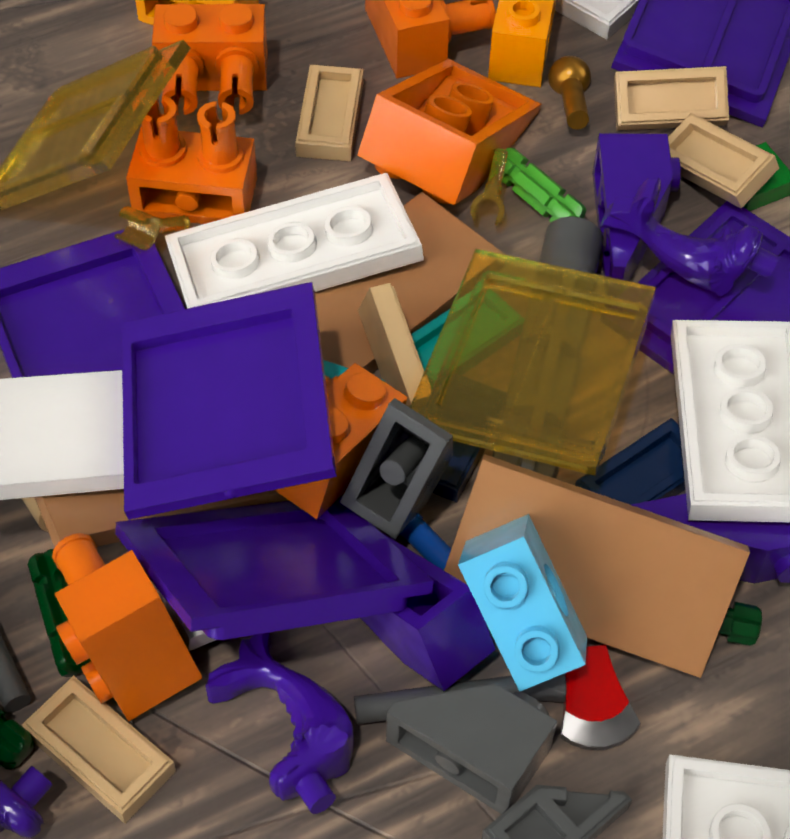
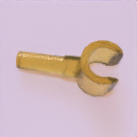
M498 148L494 150L484 193L478 195L471 204L470 214L475 223L478 221V210L485 202H494L499 207V213L495 222L496 227L500 226L505 220L506 208L500 199L501 185L508 151Z
M125 206L120 210L119 216L129 220L128 225L121 234H115V239L139 249L148 250L155 243L158 235L188 229L190 227V219L185 215L158 218L133 207Z

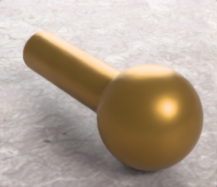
M564 56L555 61L551 66L548 82L555 92L562 95L568 126L579 130L586 127L589 122L584 92L590 85L591 72L586 62L581 58Z

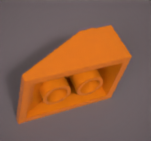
M448 58L376 94L357 156L373 163L375 169L380 174L388 173L390 178L404 179L421 188L422 192L435 202L455 206L480 188L492 173L495 157L498 154H502L508 147L514 145L537 116L542 104Z

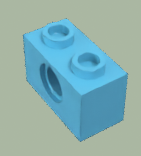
M527 514L467 540L458 566L519 692L586 665L587 635L530 515Z

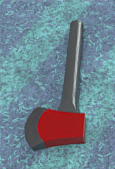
M606 644L587 647L586 665L520 691L538 701L564 703L560 738L571 745L587 750H606L621 745L634 735L641 724L618 681ZM512 676L454 683L445 691H442L437 686L359 695L354 696L357 724L387 721V711L395 701L493 683L498 684L512 694L519 692Z

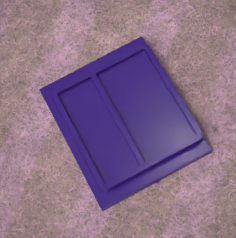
M640 0L611 68L617 71L726 66L729 115L763 128L790 55V0Z
M726 201L689 236L703 239L720 238L725 228H730L732 230L731 233L741 230L744 226L758 228V231L762 232L760 247L779 257L774 271L768 278L746 268L734 282L731 290L723 296H718L716 292L702 289L690 283L660 261L601 315L600 323L674 374L671 345L673 320L790 322V237L744 207L739 208Z
M145 223L0 268V349L12 378L122 370L123 322L185 309Z
M312 282L122 323L124 512L128 520L337 477L316 296Z
M342 496L318 519H315L291 501H282L116 522L115 535L128 551L133 550L149 579L190 632L202 630L209 638L216 640H227L403 611L407 608L408 597L432 594L434 580L373 524L341 504Z

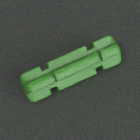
M508 147L493 160V174L507 186L514 184L512 190L544 217L551 215L550 222L561 217L574 216L584 218L587 211L586 207L571 194H567L564 197L563 195L566 190L533 163H529L527 166L526 164L529 160L515 148Z

